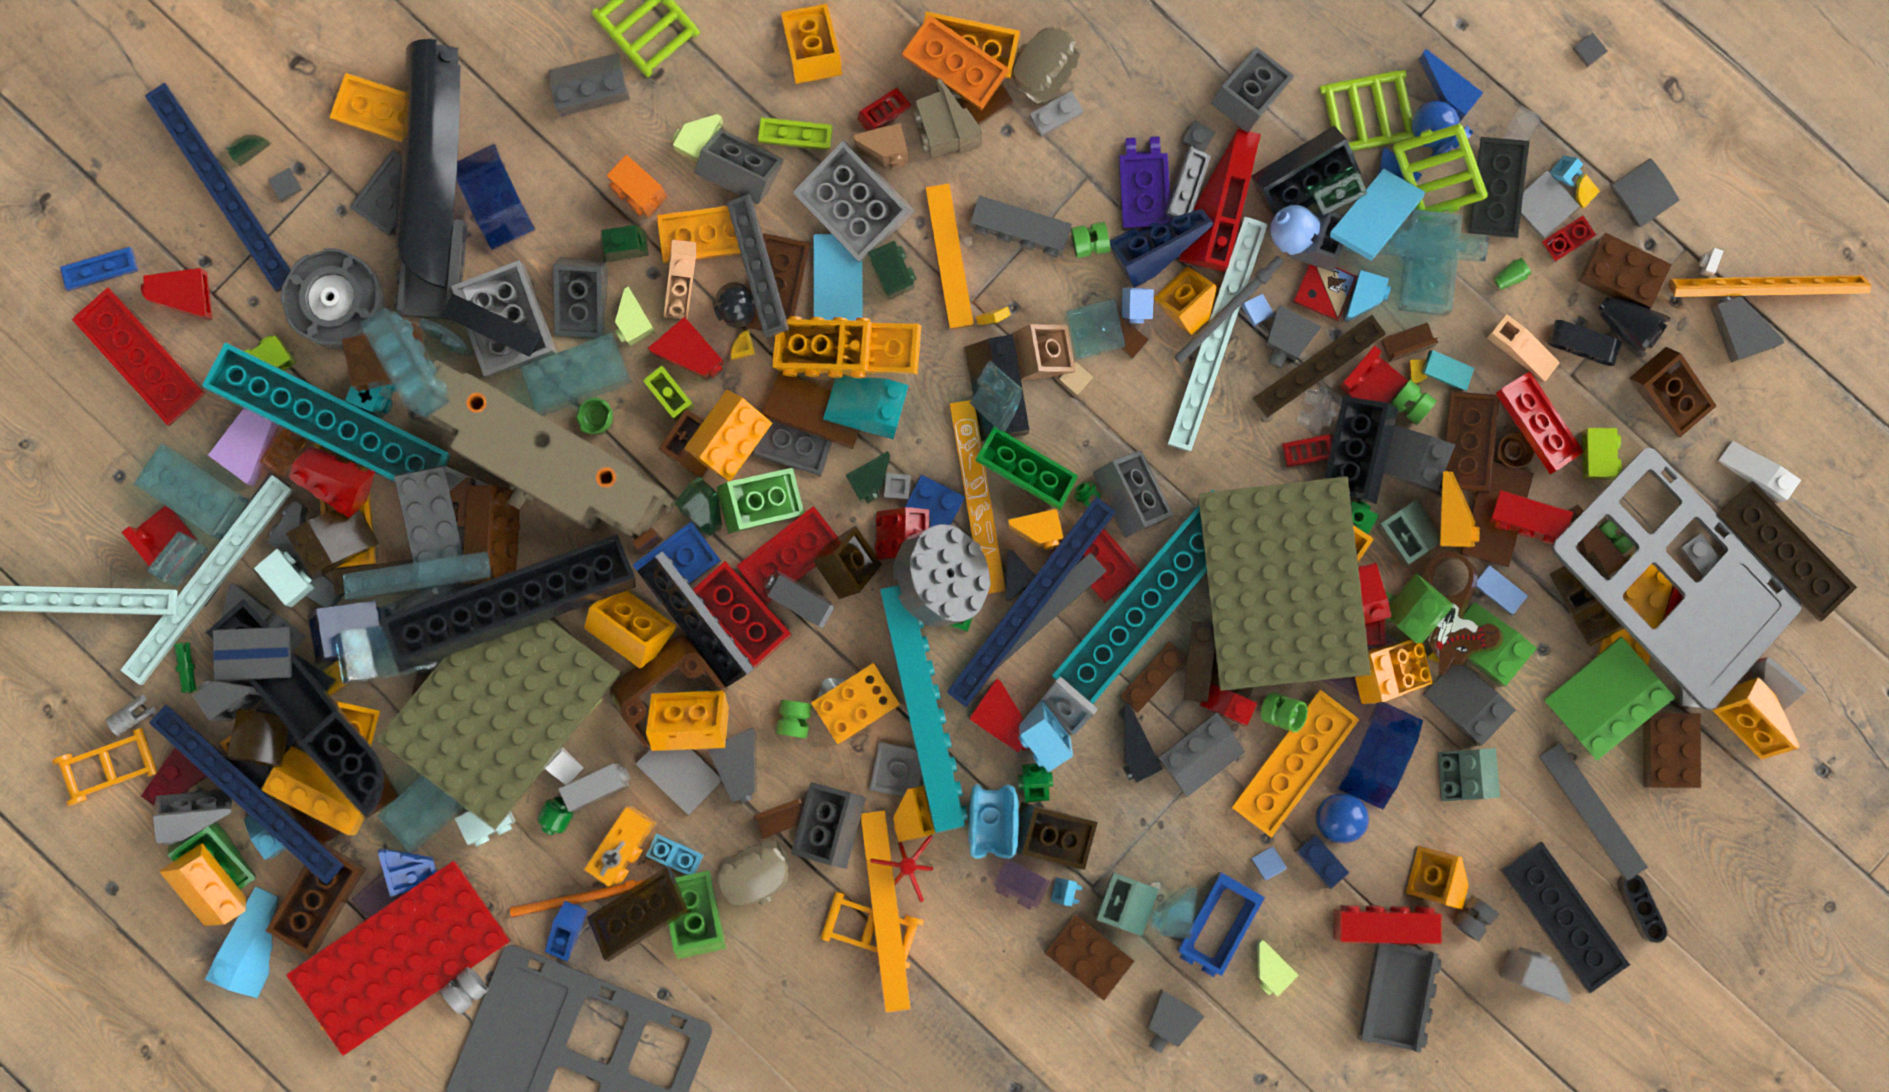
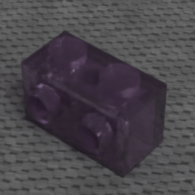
M1006 858L993 885L997 887L995 892L1006 898L1010 894L1019 898L1017 903L1030 910L1032 906L1038 907L1051 881Z

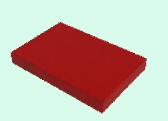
M1105 529L1102 530L1079 560L1080 562L1091 553L1106 569V572L1090 586L1104 604L1142 572Z

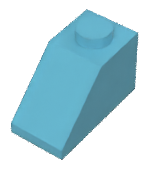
M1361 270L1357 275L1344 321L1349 322L1378 307L1383 300L1386 301L1391 289L1390 286H1387L1389 278Z
M250 815L243 819L250 840L265 860L275 858L286 849Z

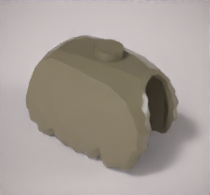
M1044 28L1028 44L1023 43L1018 50V58L1013 67L1014 82L1024 95L1037 104H1046L1048 101H1053L1056 98V91H1059L1068 82V77L1072 73L1071 68L1076 69L1080 53L1075 48L1076 41L1069 35V32L1063 31L1061 28Z
M777 840L764 841L762 846L754 845L752 848L747 847L735 857L728 856L725 858L724 863L721 864V870L718 872L716 882L726 900L737 906L753 904L755 902H759V905L773 900L772 895L786 888L789 880L790 860L787 857V850L783 849Z

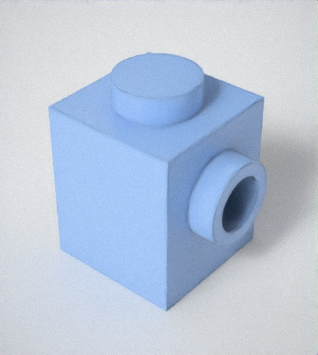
M1122 288V317L1130 319V323H1144V319H1153L1154 290L1149 288Z

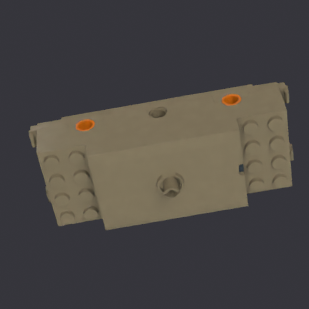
M437 359L430 366L429 373L435 376L417 404V407L423 410L421 415L456 436L450 446L453 450L510 484L509 489L514 492L507 503L521 510L526 499L530 501L536 499L593 532L602 520L613 528H618L634 540L653 528L665 506L667 507L665 510L667 514L674 510L673 506L676 501L668 497L664 490L650 483L639 471L466 372L463 375Z

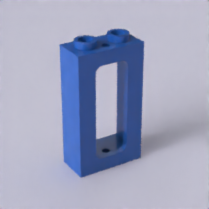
M1219 872L1176 949L1181 953L1179 958L1191 965L1194 961L1203 965L1201 970L1212 977L1216 973L1222 976L1265 897ZM1225 889H1230L1243 896L1245 903L1216 956L1210 958L1194 948V943Z

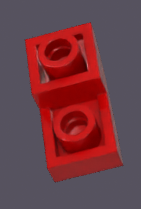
M1584 215L1542 241V243L1556 262L1597 234Z

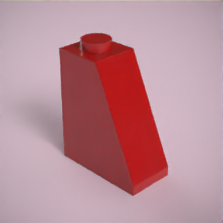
M202 268L143 275L141 293L147 301L205 320H213L208 273Z
M685 316L648 347L653 356L706 380L710 376L714 378L723 370L722 366L725 364Z
M996 679L969 720L1017 753L1020 749L1025 751L1027 748L1023 746L1018 737L1020 735L1019 725L1024 718L1002 682Z

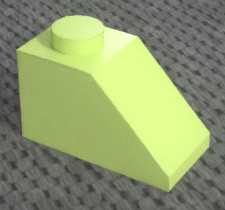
M716 114L684 124L682 129H678L673 136L672 142H674L673 147L675 151L697 162L701 149L724 123L722 117Z
M629 287L624 288L615 320L619 328L615 332L622 343L627 341L632 346L653 334L655 330Z
M1260 938L1257 941V977L1262 981L1259 986L1268 995L1273 992L1278 997L1299 975Z

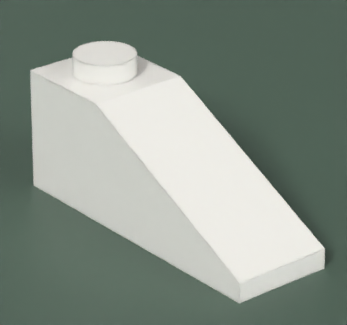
M1734 441L1730 442L1718 462L1747 482L1753 481L1767 496L1777 503L1788 500L1801 479L1782 466Z

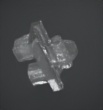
M1320 387V390H1307L1304 402L1313 405L1314 409L1312 413L1301 411L1297 420L1300 426L1318 436L1322 425L1330 427L1332 419L1338 420L1339 413L1335 411L1337 403L1330 401L1332 394L1328 392L1327 388Z

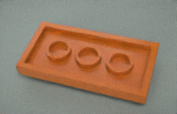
M930 15L902 53L904 59L935 80L941 79L947 88L981 111L1009 73L1008 67Z

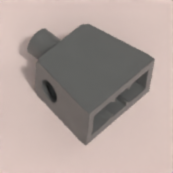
M1279 306L1274 315L1265 344L1267 348L1273 350L1268 362L1277 368H1281L1286 358L1296 361L1320 330L1321 326Z
M1162 989L1147 1024L1148 1029L1156 1033L1148 1046L1159 1053H1162L1168 1041L1179 1047L1202 1021L1204 1015Z

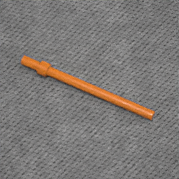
M634 879L625 881V884L510 907V915L515 917L562 907L565 901L579 904L623 895L645 880L636 882Z

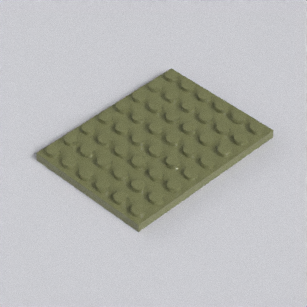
M1348 477L1198 493L1220 691L1371 675Z
M550 619L444 657L378 737L377 741L493 830H496L619 677L620 672Z

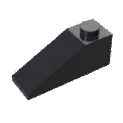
M1130 704L1124 705L1123 733L1124 762L1126 766L1122 768L1129 781L1133 779L1135 783H1138L1163 770Z

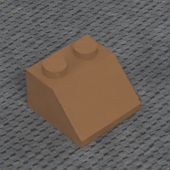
M901 123L853 135L856 150L885 169L891 168V170L903 168L906 163H909L908 150Z
M1029 324L1012 333L1021 380H1040L1076 372L1067 325Z

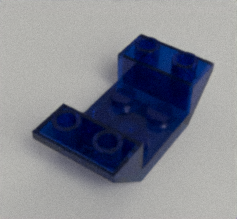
M496 144L457 161L456 180L491 250L536 230L508 175L505 163Z
M1380 702L1375 704L1368 720L1370 723L1351 766H1347L1337 789L1383 810L1397 789L1415 750L1423 720L1390 704Z

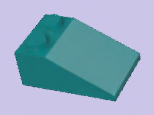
M851 376L835 378L823 420L894 440L909 385L886 378H853Z

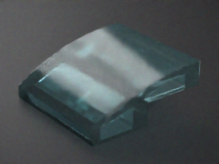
M1115 299L1067 312L1077 359L1125 348Z
M421 318L419 327L428 336L441 339L440 343L451 352L473 357L474 352L456 334L438 323Z
M989 361L976 381L981 386L970 404L997 429L1005 432L1018 408L1022 388L993 362Z
M177 532L147 571L162 581H167L178 587L207 552L208 548L190 536Z

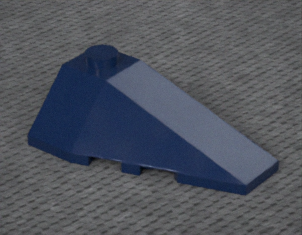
M1203 209L1176 216L1169 223L1159 225L1158 222L1152 223L1151 228L1137 231V228L1128 230L1110 240V249L1124 275L1135 288L1156 277L1204 234L1213 223Z

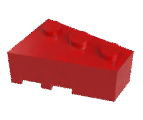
M310 446L293 462L289 478L297 485L311 492L316 498L332 506L337 512L350 518L367 502L375 471L370 469L366 472L356 468L355 463L350 461L347 464L336 460L337 457L335 455Z

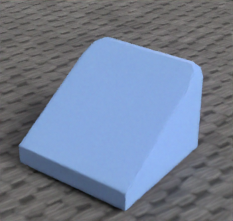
M1263 294L1242 304V308L1253 327L1275 315Z
M1273 846L1251 858L1264 880H1268L1287 869Z

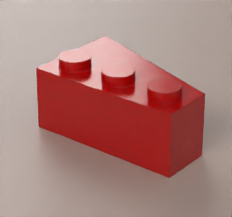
M1501 490L1498 493L1490 522L1494 523V527L1505 531L1511 529L1519 532L1518 534L1521 536L1535 538L1552 545L1569 527L1573 512Z

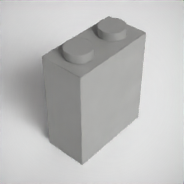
M611 764L559 788V791L568 811H578L630 787L628 781L631 780V777L625 766Z

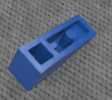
M1425 49L1419 60L1439 101L1447 102L1456 110L1459 120L1462 121L1482 96L1483 92L1429 50Z

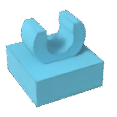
M1562 156L1549 173L1557 181H1561L1568 186H1574L1575 183L1572 181L1574 175L1580 176L1583 174L1580 170L1583 163L1578 158Z
M1056 877L1051 902L1066 906L1078 904L1080 900L1074 899L1075 890H1082V887L1077 885L1075 881Z

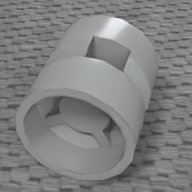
M466 967L457 975L456 982L450 981L440 991L446 1002L457 1013L462 1014L472 1005L473 999L478 1000L488 992V987L473 969Z

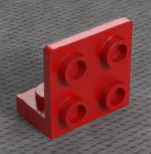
M1374 345L1339 387L1354 398L1390 403L1407 383V379L1379 357L1382 351Z
M168 504L138 528L128 526L121 532L152 570L162 572L198 542L195 535Z
M904 507L877 511L875 521V550L877 558L879 560L896 558L901 544L906 538L928 529L929 509Z

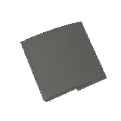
M1651 158L1610 185L1619 203L1622 206H1626L1637 227H1642L1680 201L1663 172Z

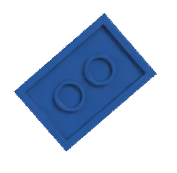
M921 475L905 507L929 509V528L936 525H951L965 496Z
M691 521L634 563L633 566L637 571L663 551L673 561L674 567L680 575L687 579L690 585L720 563L721 560Z

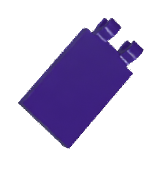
M1160 136L1150 137V151L1136 152V138H1126L1125 140L1126 155L1119 156L1123 229L1150 228L1151 224L1158 222L1159 225L1171 222V216L1165 214L1170 199L1168 153L1160 152Z

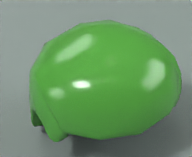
M591 398L580 405L576 420L582 432L598 435L603 434L611 427L614 416L607 401L600 398Z

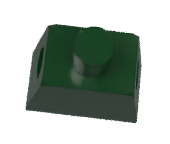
M630 225L601 230L600 242L603 260L611 262L649 256L646 232L638 226Z

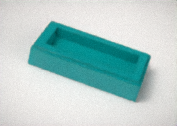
M1431 350L1428 352L1421 374L1459 390L1467 391L1474 368Z

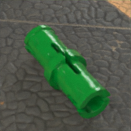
M185 642L184 645L183 643L174 644L177 659L175 670L179 673L181 693H186V691L188 693L196 692L194 676L196 666L192 663L190 642Z

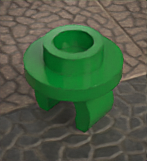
M1084 481L1076 487L1074 498L1089 507V497L1094 495L1100 499L1101 494L1095 490L1096 485L1092 481Z

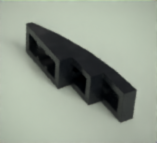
M455 294L451 295L442 314L445 318L528 357L531 356L541 336Z

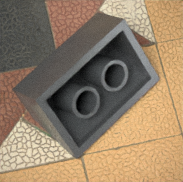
M619 53L549 70L550 87L555 107L560 117L630 100Z
M719 129L701 149L694 173L740 196L749 194L752 196L753 202L759 204L769 192L784 159Z
M1142 450L1113 460L1093 472L1097 484L1107 500L1108 506L1116 511L1114 517L1125 538L1174 516Z
M210 680L202 683L197 688L198 692L192 695L209 720L231 722L236 718L237 709L248 710L264 699L255 687L217 681L211 682Z
M1217 712L1157 758L1182 792L1188 797L1245 753L1232 730Z
M810 782L791 854L830 866L847 869L866 797Z

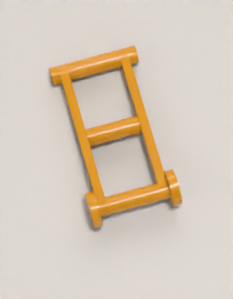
M143 728L133 730L134 735L76 757H73L72 754H66L52 760L53 765L59 764L70 796V800L66 801L68 807L87 801L86 795L146 773L148 777L157 774ZM136 741L145 768L117 778L108 751ZM98 755L107 782L79 792L70 765Z
M835 891L820 939L829 942L830 938H834L878 953L877 946L870 944L875 930L873 909L843 899L845 894ZM841 904L870 913L861 941L833 932ZM905 914V918L899 917V921L901 924L907 925L902 945L905 968H909L911 963L906 960L918 924L923 925L924 920Z

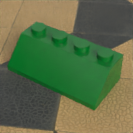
M995 426L975 457V461L1058 510L1062 509L1078 478L1077 474Z

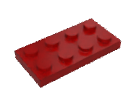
M1530 371L1496 392L1501 403L1550 475L1584 453Z
M813 506L739 563L737 567L768 605L773 599L764 592V583L770 574L773 575L777 570L796 581L800 580L816 567L812 560L821 549L838 536Z

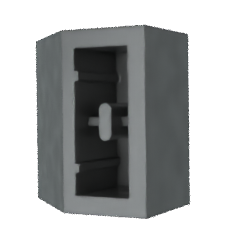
M1330 210L1313 212L1320 222L1318 235L1314 234L1311 238L1313 243L1303 252L1295 255L1288 254L1287 257L1334 272L1343 244L1331 238L1330 234L1345 215Z

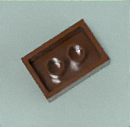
M1604 233L1597 240L1578 282L1611 298L1616 296L1650 309L1672 264L1608 233Z
M415 322L342 339L351 386L358 392L431 375L429 373V364L421 328Z
M1655 713L1643 723L1644 787L1701 788V713Z
M1075 913L1044 951L1049 958L1103 1001L1135 962Z

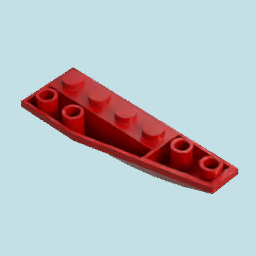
M1239 128L1236 130L1193 211L1203 209L1213 225L1180 254V262L1226 273L1261 134L1250 131L1247 133Z

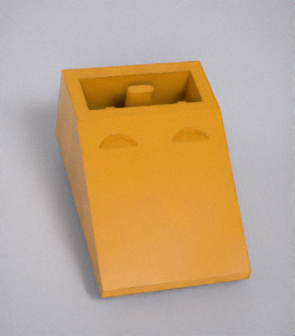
M1412 639L1369 649L1368 656L1371 675L1355 676L1361 704L1385 702L1433 684L1423 643H1416Z

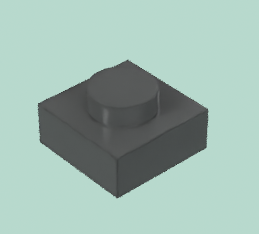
M1195 120L1182 143L1188 147L1192 146L1205 152L1216 132Z

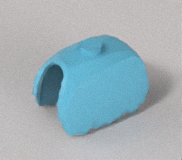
M980 784L972 787L968 816V841L970 854L976 859L985 857L987 853H994L997 857L1008 859L1016 854L1018 847L1019 805L1015 788L1010 784L1004 785L999 790H982Z

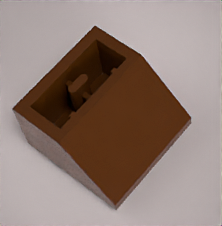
M686 409L658 449L662 454L699 479H702L708 468L684 448L704 420Z

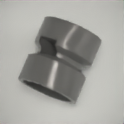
M1471 895L1464 905L1465 912H1459L1452 924L1464 934L1479 942L1487 932L1485 926L1492 925L1499 913L1476 896Z

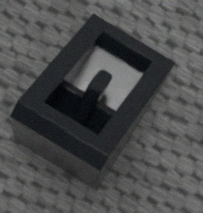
M1008 550L1006 601H1011L1036 576L1013 550Z

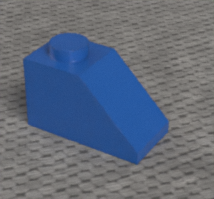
M565 901L553 921L545 952L568 962L583 928L588 910Z

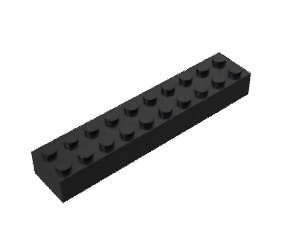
M617 534L380 619L399 673L633 589L636 587L635 576Z

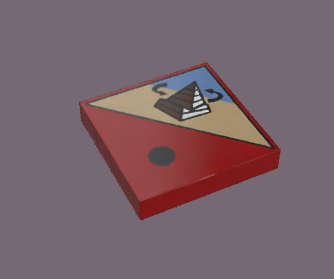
M1309 264L1293 303L1338 321L1357 276L1335 267L1334 272Z

